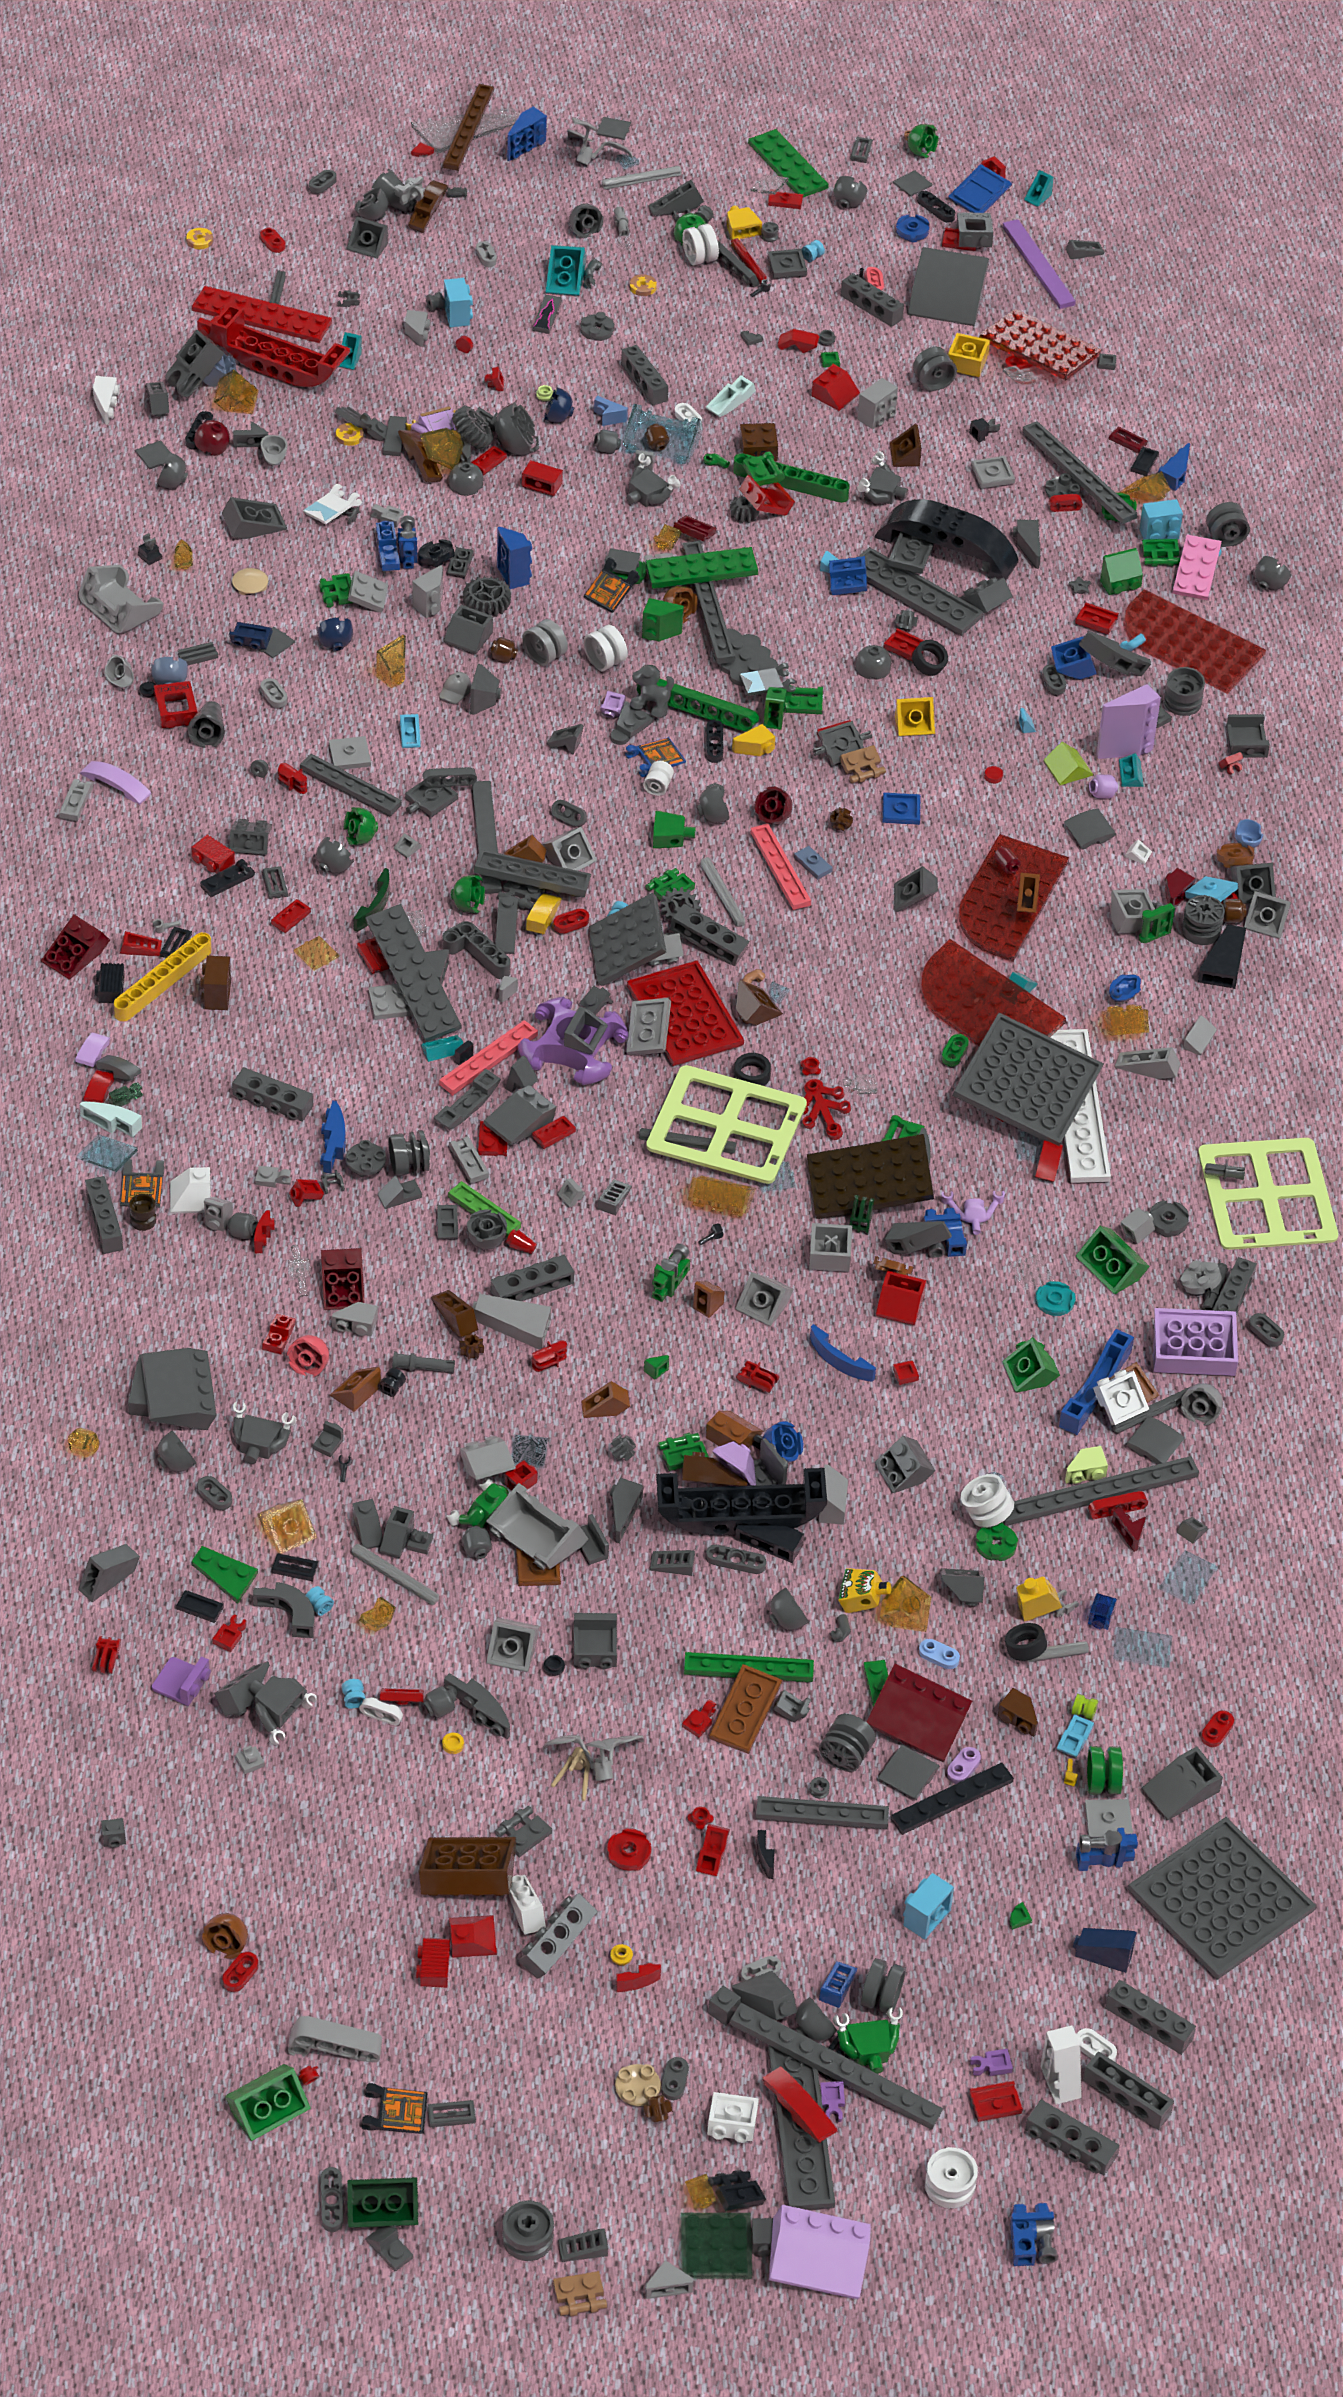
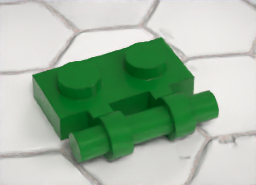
M1142 539L1143 557H1151L1144 558V565H1152V567L1167 565L1171 567L1180 564V557H1173L1179 556L1177 539Z
M349 573L332 575V581H326L325 578L319 580L320 592L323 593L322 598L328 608L333 607V601L338 600L339 605L354 603L348 600L352 581Z
M674 868L663 872V875L658 878L651 879L650 883L646 884L645 887L648 891L654 889V894L661 901L666 891L672 893L673 888L680 891L681 887H683L684 892L688 889L692 891L695 889V883L684 873L679 875L678 869Z
M685 1433L682 1437L674 1439L669 1437L665 1438V1441L658 1442L659 1450H663L662 1456L669 1471L683 1468L684 1455L692 1456V1452H703L705 1457H709L703 1442L700 1441L698 1433Z

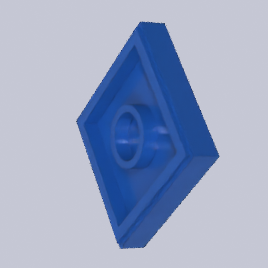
M883 792V823L920 825L921 794Z

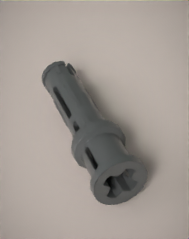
M394 1351L392 1368L409 1369L412 1372L415 1369L454 1374L455 1360L418 1357L415 1353L407 1355L398 1354L397 1351Z

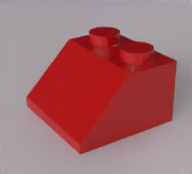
M835 364L825 370L812 383V397L838 411L860 394L849 373Z

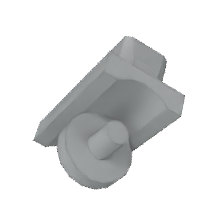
M419 176L416 179L410 177L406 179L405 186L400 184L395 186V195L400 197V204L404 205L412 199L417 201L423 199V192H425L422 187L423 177Z

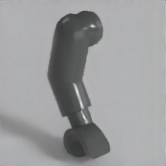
M592 259L584 272V285L592 289L591 283L593 285L596 283L593 278L594 270H599L602 267V263L597 259Z

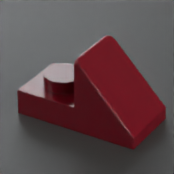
M1120 1507L1113 1511L1112 1523L1133 1552L1137 1551L1144 1531L1146 1517L1132 1522L1131 1517L1125 1514Z

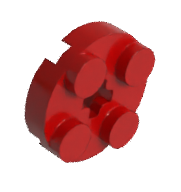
M623 1829L621 1833L613 1834L608 1841L607 1854L609 1861L619 1869L639 1871L649 1862L651 1857V1843L646 1839V1835L639 1830ZM630 1846L633 1847L634 1852L628 1853L624 1849H628Z

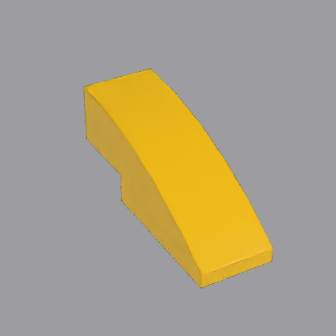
M545 893L542 894L526 919V930L545 934L548 925L550 926L562 898Z

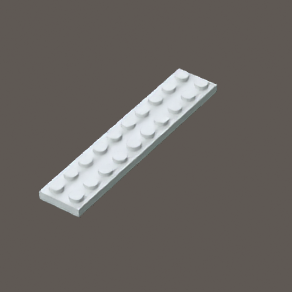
M1088 1029L1049 1030L1048 1036L1092 1057ZM1096 1080L1064 1137L1071 1183L1110 1182L1111 1179Z

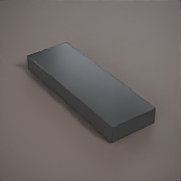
M389 416L383 455L401 457L403 443L398 431L406 430L405 423H407V417Z

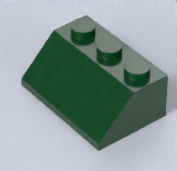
M417 2177L347 2180L348 2228L419 2225Z

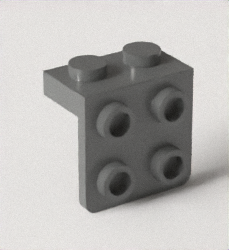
M766 1438L762 1439L760 1459L754 1461L756 1485L786 1484L788 1469L786 1459L777 1453L773 1443H769Z

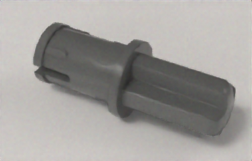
M1207 1163L1205 1166V1174L1221 1176L1223 1179L1227 1177L1244 1180L1245 1167L1228 1166L1227 1163L1225 1165Z

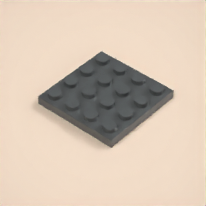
M653 892L589 926L597 980L601 986L666 953L657 896Z

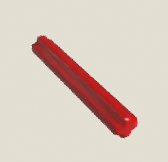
M738 238L732 239L731 246L744 264L756 275L761 284L762 280L767 279L766 275Z

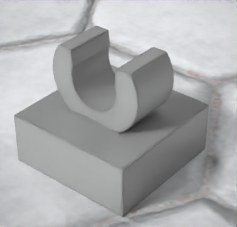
M571 1178L565 1180L558 1195L569 1207H573L578 1200H582L585 1192Z
M250 1745L243 1748L242 1752L236 1754V1759L244 1774L265 1767V1762L256 1746L252 1747Z

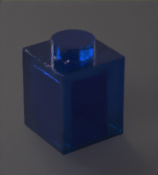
M1096 1593L1089 1613L1088 1624L1097 1629L1103 1628L1108 1630L1115 1612L1117 1599Z

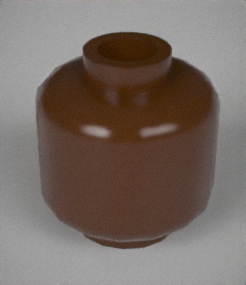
M659 424L650 425L644 434L648 447L652 450L662 451L670 441L666 428Z
M499 637L497 640H493L490 654H492L494 660L509 663L511 659H515L518 649L515 648L514 641Z
M1240 899L1223 900L1222 904L1225 910L1223 922L1226 924L1241 923L1243 918H1246V904L1242 903Z

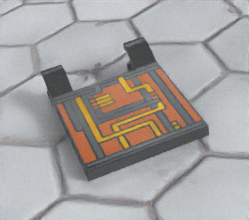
M125 1159L120 1206L129 1207L132 1197L138 1194H148L154 1198L156 1208H160L165 1170L164 1161H156L155 1173L132 1172V1159Z

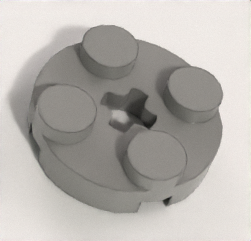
M1193 1261L1189 1264V1268L1183 1272L1180 1280L1187 1293L1203 1294L1205 1289L1211 1288L1213 1290L1220 1284L1222 1276L1217 1263Z

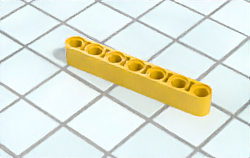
M204 932L196 934L114 1000L115 1018L122 1022L130 1020L203 961L207 955H210L212 951L210 935Z

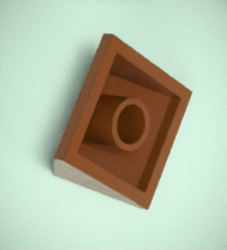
M379 1367L356 1370L330 1396L355 1412L379 1389L381 1369Z

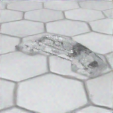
M1050 357L1039 360L1038 365L1035 367L1020 370L1017 366L1003 368V372L1015 382L1029 385L1054 375L1062 369V366Z

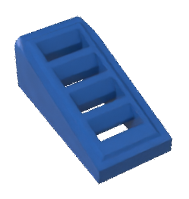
M836 1961L820 1990L819 2001L840 2008L858 1968ZM840 1971L842 1973H845L848 1975V1977L838 1974L837 1972Z

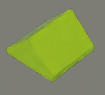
M1061 742L1044 759V763L1059 785L1093 776V773L1078 751L1064 742Z

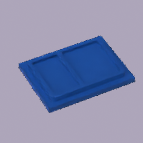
M980 164L948 196V199L972 213H985L1012 186V183Z

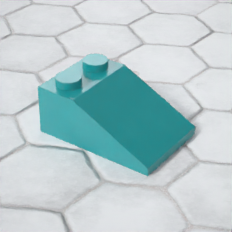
M551 245L546 293L580 296L587 257L585 247Z

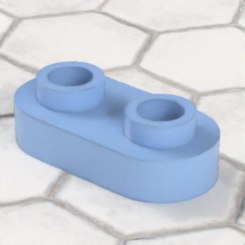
M926 1639L920 1643L919 1654L923 1659L945 1669H954L958 1666L960 1655L957 1650L933 1639Z

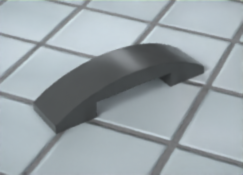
M485 1069L473 1080V1086L451 1107L446 1105L434 1117V1120L448 1130L460 1125L486 1102L501 1079Z

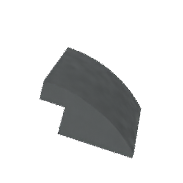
M923 247L913 284L908 315L975 326L984 295L989 258Z

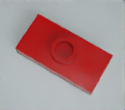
M770 191L768 206L801 210L803 195Z
M492 446L471 463L477 465L484 476L507 458V453Z
M296 899L272 918L271 924L286 933L309 915L311 908Z
M562 1116L532 1132V1138L545 1149L575 1133L576 1127L565 1116Z
M382 1688L380 1700L395 1701V1704L406 1705L408 1701L423 1702L424 1690Z

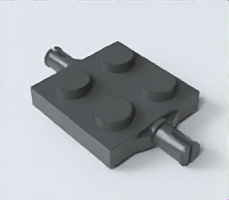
M853 721L819 731L818 736L822 746L813 748L814 756L825 753L832 767L842 764L839 759L840 756L864 748L863 740L872 738L871 731L860 734L855 728Z
M422 781L405 793V798L413 803L406 808V811L412 814L417 809H420L430 817H433L458 799V793L451 789V786L427 787L424 781Z

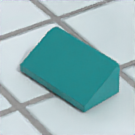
M1134 753L1119 759L1122 787H1144L1141 760L1137 754Z
M458 1035L422 1043L421 1047L427 1061L430 1062L454 1056L455 1050L463 1044V1040Z

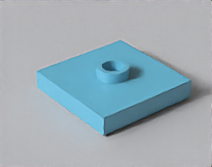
M1205 876L1185 891V896L1191 899L1195 896L1206 895L1214 897L1221 902L1238 889V883Z

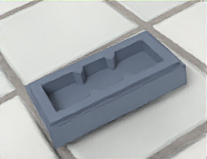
M810 846L794 853V858L817 880L832 872L833 867Z

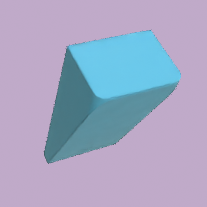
M400 715L402 748L421 747L419 715Z

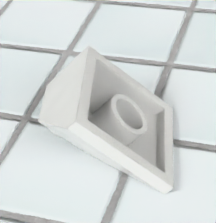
M210 1167L189 1168L170 1181V1214L204 1213V1200L211 1197Z

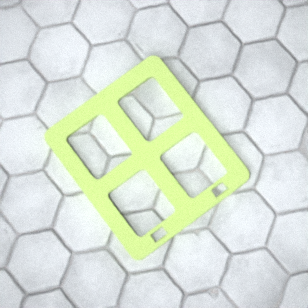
M685 1065L677 1073L649 1135L646 1147L650 1152L770 1184L776 1179L805 1111L807 1101L804 1097ZM695 1081L733 1092L724 1113L719 1115L681 1104L690 1082ZM754 1097L788 1107L789 1109L781 1128L774 1130L738 1120L737 1118L746 1098ZM790 1115L796 1116L794 1122L788 1120ZM675 1118L716 1129L706 1152L665 1141ZM737 1134L772 1144L773 1146L765 1165L760 1168L721 1157L729 1136ZM771 1158L778 1159L776 1165L770 1163Z
M1294 1138L1205 1144L1199 1147L1198 1154L1220 1244L1224 1249L1318 1244L1337 1241L1338 1230L1316 1146L1312 1139ZM1301 1152L1310 1183L1284 1186L1274 1185L1266 1155ZM1248 1155L1253 1163L1258 1187L1225 1190L1221 1187L1219 1176L1205 1174V1166L1207 1163L1216 1164V1157ZM1313 1197L1322 1229L1286 1231L1278 1199ZM1261 1201L1270 1232L1234 1235L1226 1203ZM1315 1234V1239H1304V1235ZM1243 1239H1254L1255 1243H1243Z

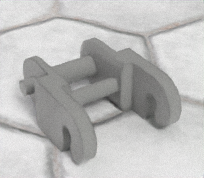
M1065 1589L1057 1593L1059 1600L1062 1599V1595H1067ZM1060 1600L1063 1608L1055 1610L1057 1612L1056 1616L1059 1617L1063 1616L1064 1613H1070L1074 1610V1607L1077 1608L1079 1606V1602L1075 1601L1070 1605H1065Z

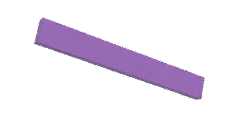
M1016 219L1004 222L1003 229L1059 309L1074 306L1075 299L1020 221Z

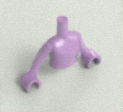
M952 1191L949 1197L944 1196V1192H942L941 1202L948 1204L950 1208H954L956 1214L960 1213L962 1221L972 1223L973 1234L978 1235L981 1233L980 1223L988 1221L997 1205L1004 1202L1005 1192L1002 1191V1196H997L995 1191H993V1202L987 1211L984 1208L983 1200L968 1199L963 1204L965 1209L963 1213L953 1202Z

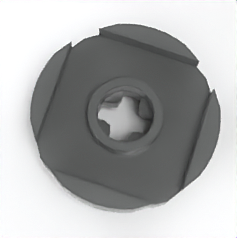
M597 312L581 319V333L587 339L591 340L593 338L596 341H603L613 335L614 321L606 316L604 312Z
M1160 1201L1151 1207L1150 1214L1154 1218V1231L1162 1234L1164 1237H1171L1181 1234L1186 1230L1189 1214L1182 1204ZM1165 1217H1172V1220H1167Z

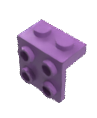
M201 1656L194 1666L176 1657H171L152 1684V1690L189 1706L210 1676L209 1659Z

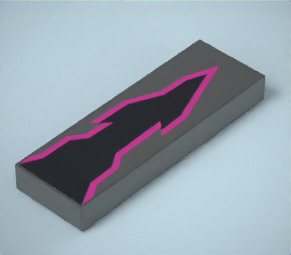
M545 294L533 325V331L550 334L562 303V297Z

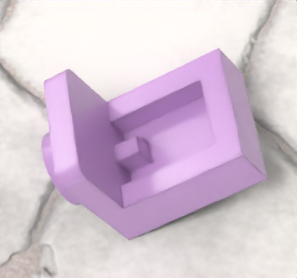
M607 691L604 704H601L600 707L601 712L604 713L603 715L608 718L619 717L626 699L625 695Z

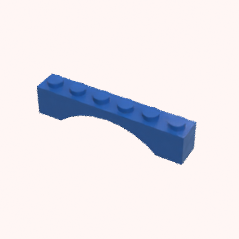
M1115 1329L1089 1378L1082 1388L1068 1400L1061 1411L1060 1428L1078 1435L1099 1403L1093 1387L1098 1386L1097 1381L1107 1377L1110 1378L1114 1373L1120 1371L1132 1352L1133 1336Z

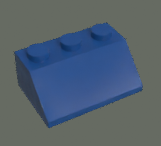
M497 527V568L504 581L509 586V589L530 585V578L532 577L530 564H532L530 551H532L531 541L527 540L523 533L504 527Z

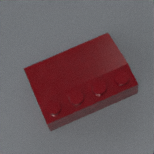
M894 1663L867 1719V1723L872 1729L936 1760L944 1762L973 1701Z

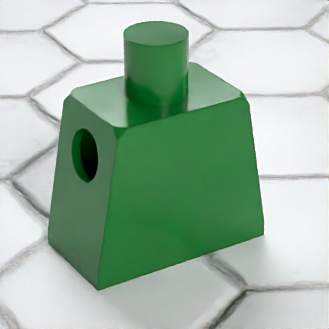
M768 688L764 713V726L766 728L782 730L786 706V689ZM777 711V717L772 716L771 712Z
M655 811L653 848L683 847L684 838H695L696 827L685 826V817L683 815Z

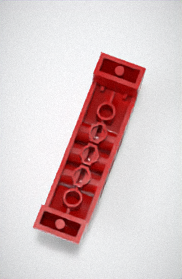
M228 304L212 322V329L219 342L241 364L258 373L295 386L313 387L324 383L350 353V348L334 343L324 355L245 326L244 309Z

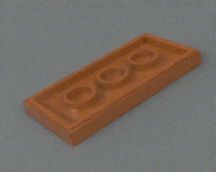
M743 1664L711 1730L709 1739L749 1754L783 1680Z

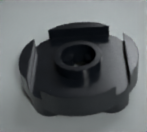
M440 539L439 543L433 544V541H430L419 548L420 562L432 565L433 567H439L443 562L455 556L452 542L445 539Z

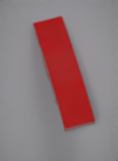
M782 2067L762 2077L764 2085L777 2095L778 2102L792 2114L793 2121L818 2143L838 2132L836 2126L822 2108Z

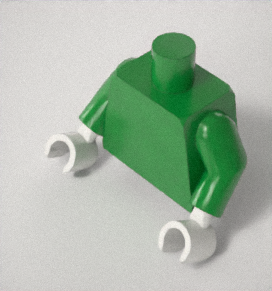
M486 1477V1482L479 1484L483 1492L474 1500L467 1514L459 1515L457 1510H453L451 1515L446 1517L451 1526L460 1523L461 1525L484 1528L488 1525L486 1521L508 1496V1489L493 1483L489 1477Z
M892 2007L888 2009L887 2014L891 2019L890 2023L888 2019L848 2024L849 2016L843 2013V2022L841 2024L838 2015L834 2016L833 2023L839 2027L837 2034L840 2049L861 2066L869 2065V2069L877 2074L883 2072L882 2063L888 2062L889 2056L895 2052L899 2042L900 2024L898 2019L903 2015L902 2009L898 2008L897 2017L892 2015Z

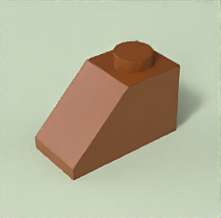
M530 835L505 851L504 854L543 863L547 849L533 835Z
M1021 873L1017 911L1036 913L1040 874Z
M697 1281L694 1286L693 1309L710 1318L724 1304L725 1291L710 1282Z
M612 1381L581 1401L584 1418L617 1416L630 1407L628 1390Z

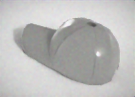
M267 435L262 438L261 450L265 461L270 465H278L284 460L287 451V441L284 437L280 435Z
M119 655L110 657L104 670L107 680L122 688L132 685L134 674L130 663Z
M456 672L450 675L444 683L440 699L457 704L470 693L472 685L467 674Z

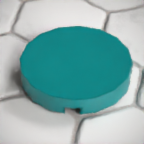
M1050 1281L1038 1288L1035 1295L1036 1305L1045 1314L1062 1316L1073 1310L1076 1302L1075 1293L1065 1283Z

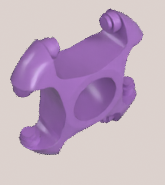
M563 996L539 1004L535 1011V1017L539 1020L551 1019V1025L539 1040L530 1041L524 1038L518 1044L520 1056L524 1055L527 1057L533 1070H541L543 1062L565 1065L577 1070L574 1080L582 1085L592 1084L609 1077L612 1065L609 1062L595 1060L594 1057L609 1038L614 1037L619 1043L626 1041L628 1031L621 1017L615 1011L605 1012L604 1018L600 1019L607 1023L608 1027L593 1054H587L565 1047L564 1040H562L568 1025L576 1011L571 1010L573 1002ZM584 1024L578 1037L585 1039L584 1041L589 1044L598 1028Z

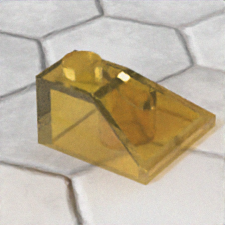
M443 428L420 435L428 459L451 470L459 463L464 445L461 435L457 431Z
M1161 471L1139 478L1118 493L1127 494L1130 498L1148 501L1156 499V501L1165 498V494L1171 489Z
M404 634L376 651L377 678L390 688L402 684L405 680L406 636Z
M303 1499L279 1504L257 1514L265 1534L280 1554L317 1538Z
M903 1575L891 1588V1593L887 1594L882 1600L880 1618L893 1628L926 1632L931 1596Z

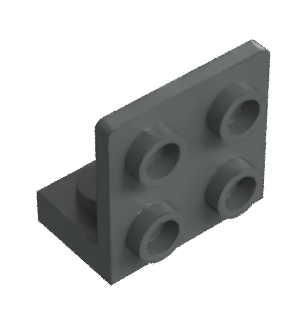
M238 819L230 829L229 849L238 853L267 855L268 837L272 824H268L264 820H258L255 823L249 822L248 819Z

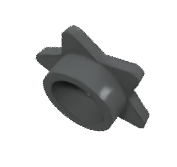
M1078 576L1076 581H1070L1068 585L1073 587L1074 593H1089L1088 586L1091 585V581H1084Z

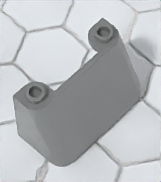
M121 565L88 567L79 590L80 601L116 633H126L157 616L162 611L164 603L159 598L151 597L145 603L126 587L129 574Z
M518 1483L486 1521L491 1527L489 1531L497 1538L502 1536L529 1555L541 1569H551L583 1547L589 1539L573 1520L569 1521L568 1519L565 1520L540 1503L535 1496L528 1495L527 1489Z

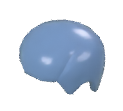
M1240 820L1235 830L1237 842L1246 848L1247 845L1251 847L1258 846L1263 838L1261 825L1254 820Z

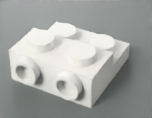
M1125 1369L1114 1373L1115 1378L1111 1380L1108 1377L1097 1381L1098 1386L1093 1387L1100 1407L1104 1406L1111 1425L1119 1424L1149 1410L1134 1371L1126 1372Z
M714 2092L707 2135H711L718 2140L724 2137L732 2138L740 2143L753 2141L759 2098Z

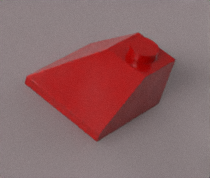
M494 1915L449 1918L452 1958L497 1955Z

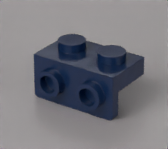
M237 622L234 632L230 631L229 637L232 644L236 646H248L253 649L266 650L273 631L271 627Z

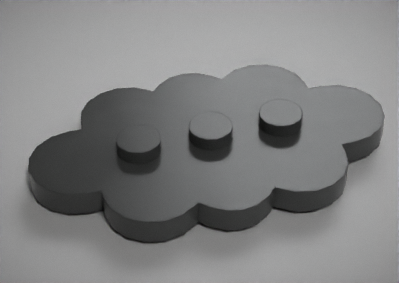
M727 629L735 654V662L721 663L720 668L724 673L730 674V680L733 684L743 686L740 678L741 673L771 669L778 666V662L770 657V649L761 645V640L758 636L753 634L741 635L735 629Z

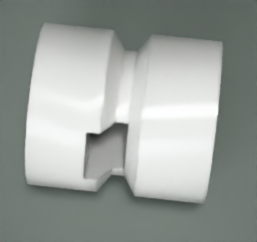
M664 761L652 763L643 783L644 789L649 794L664 795L674 774L672 766Z

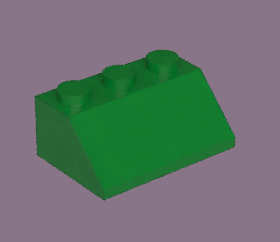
M1101 1225L1076 1254V1257L1113 1294H1117L1139 1281L1150 1267L1111 1228Z
M282 2064L225 2095L233 2116L250 2141L311 2109L294 2068L286 2064Z

